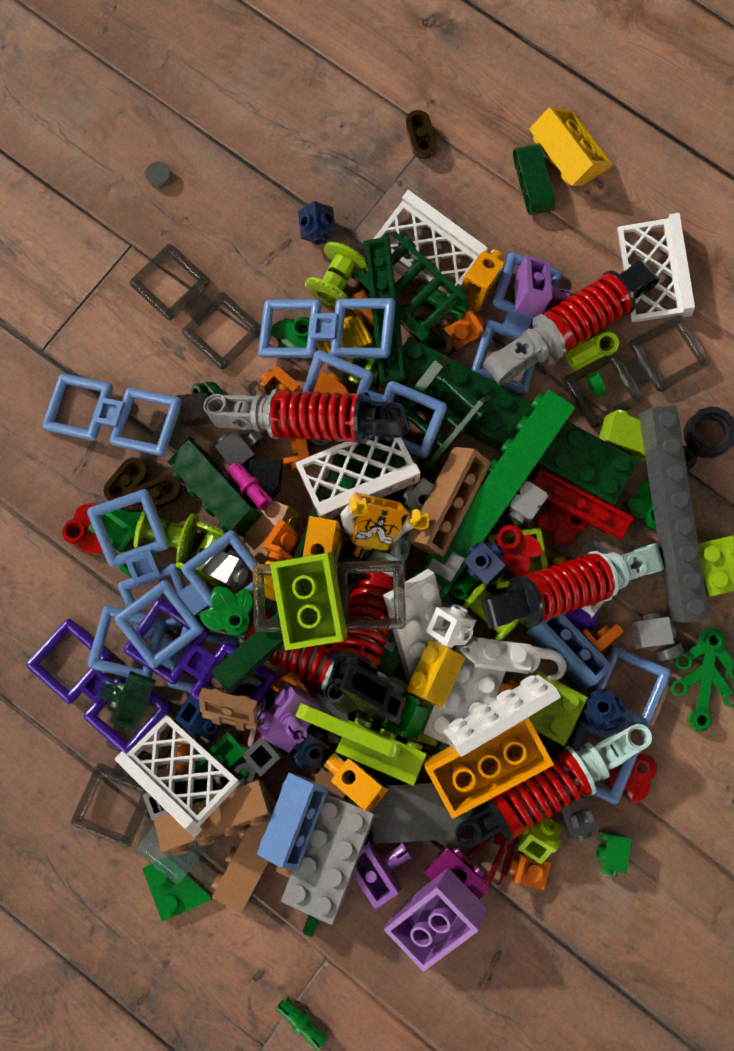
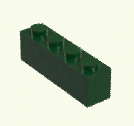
M188 439L168 461L174 469L172 474L179 481L185 482L189 486L187 491L197 500L201 499L204 503L203 509L212 517H217L220 521L218 526L227 533L232 530L242 537L263 515L246 495L242 494L240 488L211 456L193 441Z

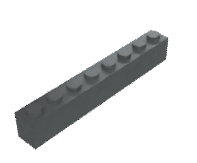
M677 405L651 408L639 413L659 550L665 568L663 570L670 621L690 622L709 619Z

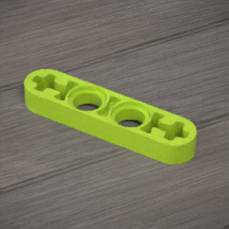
M300 703L295 715L304 721L397 760L403 747L303 703Z

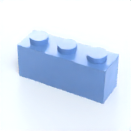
M564 615L547 621H541L539 625L531 627L526 631L539 647L553 649L564 657L567 667L565 674L581 691L597 684L612 667L610 662Z
M288 773L282 785L276 806L272 810L266 832L261 839L257 855L281 868L298 870L329 788L304 776Z

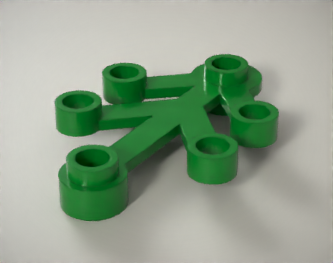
M713 627L701 631L698 636V644L673 659V664L677 669L685 670L691 666L692 660L704 653L702 665L680 680L672 681L669 685V691L672 695L683 696L687 693L690 686L700 680L696 710L691 711L687 716V723L694 731H706L711 726L712 719L708 713L712 683L721 694L724 705L734 707V704L728 701V696L730 694L734 695V691L730 689L714 666L715 658L717 657L726 668L727 677L734 681V676L732 675L734 661L724 649L726 644L724 634L719 629ZM710 636L716 638L717 642L714 646L709 643ZM680 657L686 659L684 667L679 665L678 660ZM676 683L682 686L680 693H677L674 689ZM700 715L705 718V723L702 726L697 722V718Z

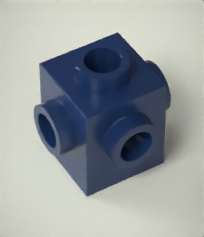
M313 201L298 211L301 239L312 242L314 245H322L336 235L333 207Z
M484 541L476 543L469 549V556L464 560L469 566L467 570L471 576L478 581L481 579L486 585H495L512 567V564L504 557L506 552L495 542L493 544Z
M605 689L597 690L590 694L591 698L586 699L588 707L583 709L589 724L595 723L598 730L610 731L620 726L619 723L624 722L621 713L626 712L621 697H615L612 690L608 692ZM609 705V709L605 713L598 710L600 706Z
M190 695L175 717V720L186 728L185 732L197 740L202 736L211 741L220 728V725L213 724L212 720L202 718L199 702L191 698Z
M311 728L309 732L307 731V737L302 735L304 741L296 743L289 754L294 757L291 762L304 770L309 766L317 771L319 766L326 761L331 746L323 741L325 738L323 734Z

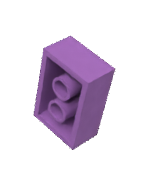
M447 868L399 906L383 930L424 972L477 933L489 910Z

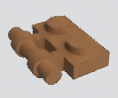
M201 689L198 699L202 718L212 720V723L217 725L222 723L236 726V729L242 731L246 729L257 730L259 720H257V701L247 696L226 694L219 689Z

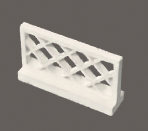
M407 190L402 197L403 201L373 239L382 238L389 232L400 234L399 231L414 229L415 241L413 242L416 245V250L419 252V245L433 243L435 255L424 258L428 261L436 260L437 270H439V259L453 257L454 270L441 273L444 276L455 275V286L457 284L462 285L464 276L481 252L485 251L488 253V247L410 190ZM405 210L412 215L413 224L399 226L398 217ZM428 227L432 230L433 238L418 240L417 228ZM447 241L451 244L452 253L437 255V242ZM391 244V252L393 253L395 251L393 249L398 248L397 244ZM466 255L473 260L468 268L457 269L456 257ZM404 257L399 260L408 269L414 265L413 263H416L412 259H405ZM423 271L418 274L427 283L432 280V277ZM463 273L460 279H458V274ZM442 286L437 289L441 293L448 294L447 297L450 296Z
M680 213L669 214V217L666 219L619 226L617 232L623 271L632 266L628 263V259L635 253L644 259L645 264L649 262L659 269L656 273L658 277L664 272L672 278V282L667 289L659 283L655 286V288L663 292L656 302L645 295L635 299L636 304L642 299L652 307L648 313L637 315L635 309L630 314L631 323L681 315L682 318L692 316L695 304ZM663 227L664 236L660 241L648 235L654 228ZM634 232L641 237L633 246L625 241L624 233ZM644 239L655 246L649 255L637 249ZM658 249L668 254V259L663 265L652 258ZM667 295L675 300L676 308L666 310L659 304Z
M369 436L366 444L371 446L367 458L353 453L356 445H358L357 442L345 441L296 462V467L319 518L332 520L339 517L341 512L350 504L349 499L353 497L354 492L383 498L420 482V471L416 463L414 464L402 438H394L392 447L377 443L380 436ZM375 448L389 452L385 464L371 459ZM339 453L347 456L342 468L329 464L332 455ZM395 454L404 457L407 465L395 468L389 466L392 455ZM351 458L364 462L360 474L346 470ZM311 464L322 466L318 479L307 475L304 467ZM368 464L382 469L380 477L372 479L364 476ZM326 468L340 473L335 485L322 480ZM344 475L358 479L354 488L348 490L340 487ZM310 482L315 483L314 488L312 487ZM319 485L333 490L331 497L319 502L316 496Z
M167 715L127 754L122 751L115 758V761L193 838L202 831L200 825L240 784L237 778ZM169 725L173 729L172 739L159 741L160 733ZM190 744V755L177 757V745ZM172 746L171 758L158 759L159 747ZM145 748H153L152 760L140 761L137 758ZM207 760L208 772L194 774L195 761ZM189 762V774L175 776L176 763ZM170 764V775L167 777H157V765ZM226 777L229 780L222 790L212 791L213 778ZM207 779V791L193 793L194 780ZM188 781L187 793L176 795L174 793L175 782ZM206 798V807L196 815L192 811L193 799Z

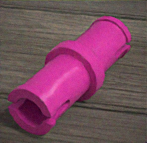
M241 462L233 463L228 468L227 473L240 486L242 494L248 495L259 510L266 509L272 503L273 499L262 489L260 481L255 476L252 477Z

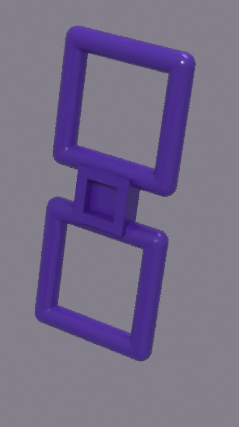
M158 598L138 625L136 631L143 639L161 611L186 628L190 629V627L173 605ZM203 626V633L191 641L172 671L162 664L157 668H151L130 640H128L123 650L125 654L170 684H176L185 671L196 677L198 681L190 691V696L199 702L198 697L201 689L206 688L213 678L211 672L225 660L227 655L233 653L237 647L229 642H223L215 655H212L201 647L209 635V629ZM263 664L255 673L264 679L251 697L252 700L257 701V708L277 678L276 673Z
M66 619L27 661L26 667L67 704H72L83 692L94 702L84 713V720L120 752L123 751L127 754L170 712L171 707L141 680L118 675L112 681L102 671L91 668L70 691L64 687L40 663L68 632L75 636L89 650L92 649L94 639L73 620ZM103 647L100 660L110 662L112 655ZM126 682L157 708L154 714L128 743L97 716Z

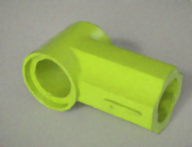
M598 331L596 335L575 346L574 349L567 351L565 354L566 359L572 369L577 371L605 355H611L616 352L619 347V340L616 334L612 332ZM606 336L608 338V345L602 350L600 348V340Z

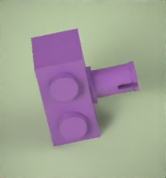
M528 255L525 256L514 275L515 310L517 313L537 317L543 313L549 302L558 304L570 297L569 290L551 286L549 261Z
M287 682L284 688L277 692L274 702L268 711L260 716L257 729L264 740L290 753L296 743L304 741L302 735L307 737L306 729L310 725L309 722L295 716L300 703L319 711L321 709L320 705L312 695Z
M371 839L364 844L353 876L374 909H377L400 892L401 885L394 876L393 870L413 858L410 850L399 856L407 848L404 842L384 856L380 854Z

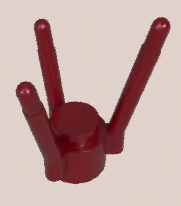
M499 832L494 835L493 842L499 845L500 848L485 884L487 886H490L507 850L498 882L499 886L504 885L513 851L519 840L516 837L513 839L514 841L509 843ZM492 837L476 845L467 858L469 860L473 859Z

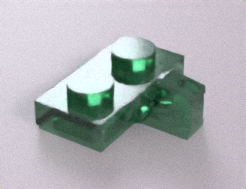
M130 671L125 683L118 682V684L104 681L99 690L98 697L111 701L110 706L115 708L110 723L136 731L156 680Z

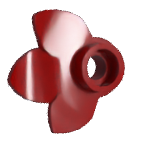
M88 503L76 509L73 519L64 525L62 535L66 542L72 545H79L84 552L98 554L102 553L103 550L96 534L88 529L91 521L87 514L88 509L95 506V504ZM80 528V534L74 537L73 530Z
M550 503L551 510L543 513L536 521L542 530L554 533V545L569 544L574 540L577 533L582 532L588 526V524L581 520L579 524H573L571 521L572 515Z
M514 525L504 526L497 534V544L506 552L504 557L512 564L509 570L517 576L526 575L531 565L530 557L542 555L540 543L533 536L524 535L521 529ZM509 534H514L516 537L513 544L507 543L506 538Z
M638 754L624 789L627 790L628 799L632 804L642 801L649 794L650 780L657 773L656 761L648 754ZM643 762L648 765L646 773H641L638 770L639 763ZM622 764L610 770L609 778L605 781L607 787L613 788Z

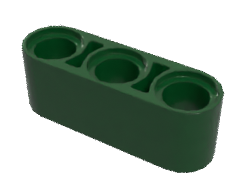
M540 144L514 148V166L528 215L553 211L555 209V198Z

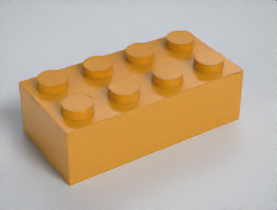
M529 717L462 757L453 746H450L424 760L425 769L452 819L554 765Z

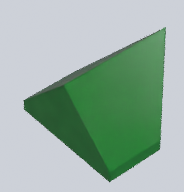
M115 510L100 515L113 548L121 553L134 537L142 512ZM91 524L88 529L95 533Z

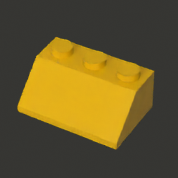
M549 107L529 128L534 135V142L536 144L539 143L541 148L548 154L547 159L552 165L558 167L562 173V179L568 185L582 186L614 165L572 109Z

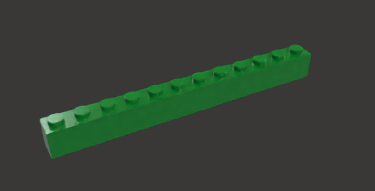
M549 389L544 395L538 394L531 404L534 410L529 418L524 415L516 426V429L519 430L514 439L509 437L500 450L504 453L500 460L496 461L494 459L486 472L489 476L484 483L480 484L445 556L428 554L425 558L428 564L423 571L427 570L433 559L445 565L453 551L466 559L469 556V549L476 543L484 541L571 415L575 406ZM464 561L451 582L435 573L437 585L442 587L439 592L441 602L467 566ZM418 569L413 577L422 573V571ZM389 636L388 641L390 643L394 642V637ZM397 645L392 652L382 647L383 654L380 656L381 659L378 667L389 675L394 672L401 661Z

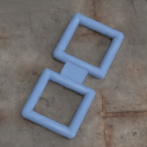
M510 252L507 255L493 299L495 307L506 311L503 324L493 320L486 322L471 369L495 383L496 381L483 369V363L493 333L495 332L516 340L522 336L525 330L529 329L531 321L535 318L517 313L515 303L504 299L515 264L520 266L525 258L514 252ZM550 267L551 286L559 288L563 273ZM549 302L543 313L548 312L554 306V303ZM536 364L523 371L520 382L511 380L503 385V387L520 394H525L528 391Z
M393 298L338 299L336 301L335 313H321L322 302L319 299L266 300L263 309L258 355L261 358H313L317 349V342H331L330 354L338 358H388L391 353L396 302ZM311 309L306 348H269L274 310ZM346 309H385L381 348H341Z
M317 350L314 353L302 393L306 391L314 392L322 363H325L360 378L361 381L357 393L367 392L371 402H393L395 394H398L435 410L421 446L402 438L409 453L423 459L429 456L447 410L446 403L395 381H390L387 384L385 393L382 395L369 389L373 379L371 371L322 350ZM380 436L378 440L392 445L394 437Z
M65 373L59 375L42 424L44 430L94 441L98 436L101 425L113 428L109 440L113 446L157 456H164L166 454L182 405V400L179 397L129 387L125 391L123 400L117 401L110 399L113 391L111 383ZM67 384L101 391L89 429L55 422ZM134 399L170 406L158 445L122 437Z
M142 489L88 509L87 514L108 565L116 567L126 563L132 578L123 580L118 584V589L126 607L135 601L131 589L171 576L177 593L186 587L181 571L175 566L176 564L173 563L159 568L154 553L166 550L169 547V541L148 490ZM141 502L157 541L116 555L100 515ZM173 618L166 620L164 632L183 625ZM133 623L135 630L139 625L137 623ZM150 627L143 639L152 637L153 627Z
M228 531L182 566V572L191 583L177 593L169 581L163 580L115 616L116 624L151 668H157L204 631L203 625L195 614L207 605L213 608L211 605L212 591L195 571L198 567L231 544L255 577L261 571L262 566L235 531ZM255 580L245 587L251 595L260 590ZM162 594H165L189 625L190 629L155 655L128 620Z
M109 605L105 606L102 610L94 638L88 667L145 682L150 681L153 672L145 666L142 670L100 660L111 619L124 610ZM137 613L128 621L140 624L146 614ZM158 617L151 626L154 630L149 648L155 655L173 642V640L163 638L166 621ZM183 626L180 636L189 629ZM209 630L206 641L219 644L229 642L237 647L239 639L231 635ZM189 643L163 662L162 665L171 668L172 671L189 646ZM179 679L176 684L168 682L169 687L190 692L196 682ZM209 685L206 687V689H219L223 692L226 689L223 685L222 689Z
M612 646L606 656L612 667L594 685L591 693L605 689L618 658L658 676L643 715L626 709V712L621 713L624 722L619 723L620 726L610 731L598 730L594 723L589 724L587 720L582 719L576 727L569 746L575 752L579 751L586 732L604 740L615 733L618 734L629 727L630 723L642 724L647 728L650 727L671 676V671L617 646ZM606 704L599 708L604 710L605 713L608 711L609 705ZM639 752L622 763L611 791L595 784L596 793L594 796L611 804L619 803Z

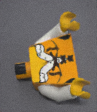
M354 492L353 497L349 499L350 504L340 514L344 532L347 533L352 543L356 544L354 555L364 560L369 559L373 548L386 551L391 547L392 543L397 541L406 532L414 528L423 530L429 526V514L427 513L421 516L420 510L414 509L412 515H409L401 502Z

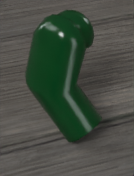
M197 382L191 388L192 395L197 398H208L213 394L226 395L215 382Z

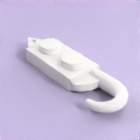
M477 638L475 642L458 650L459 653L474 663V667L524 674L534 672L540 664V659L553 660L558 665V671L556 674L548 676L550 681L562 678L567 668L564 657L558 651L533 647L530 644Z

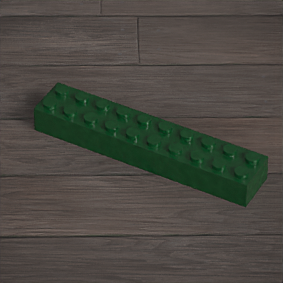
M409 336L403 345L407 383L402 385L413 389L434 360L444 355ZM447 357L452 361L447 369L449 371L448 375L477 401L486 395L492 398L486 405L489 408L488 411L479 420L475 418L464 433L503 453L500 450L509 437L514 439L518 434L519 430L516 429V426L525 415L529 418L534 408L531 407L533 402L503 386H499L494 381ZM436 383L432 387L433 395L438 400L446 403L447 408L461 421L470 412V409L442 383ZM395 394L396 396L402 398L403 400L405 399V397H402V396H400V395H398V394ZM421 404L417 406L431 415L434 414V410ZM566 421L533 470L538 472L540 467L614 506L639 459Z

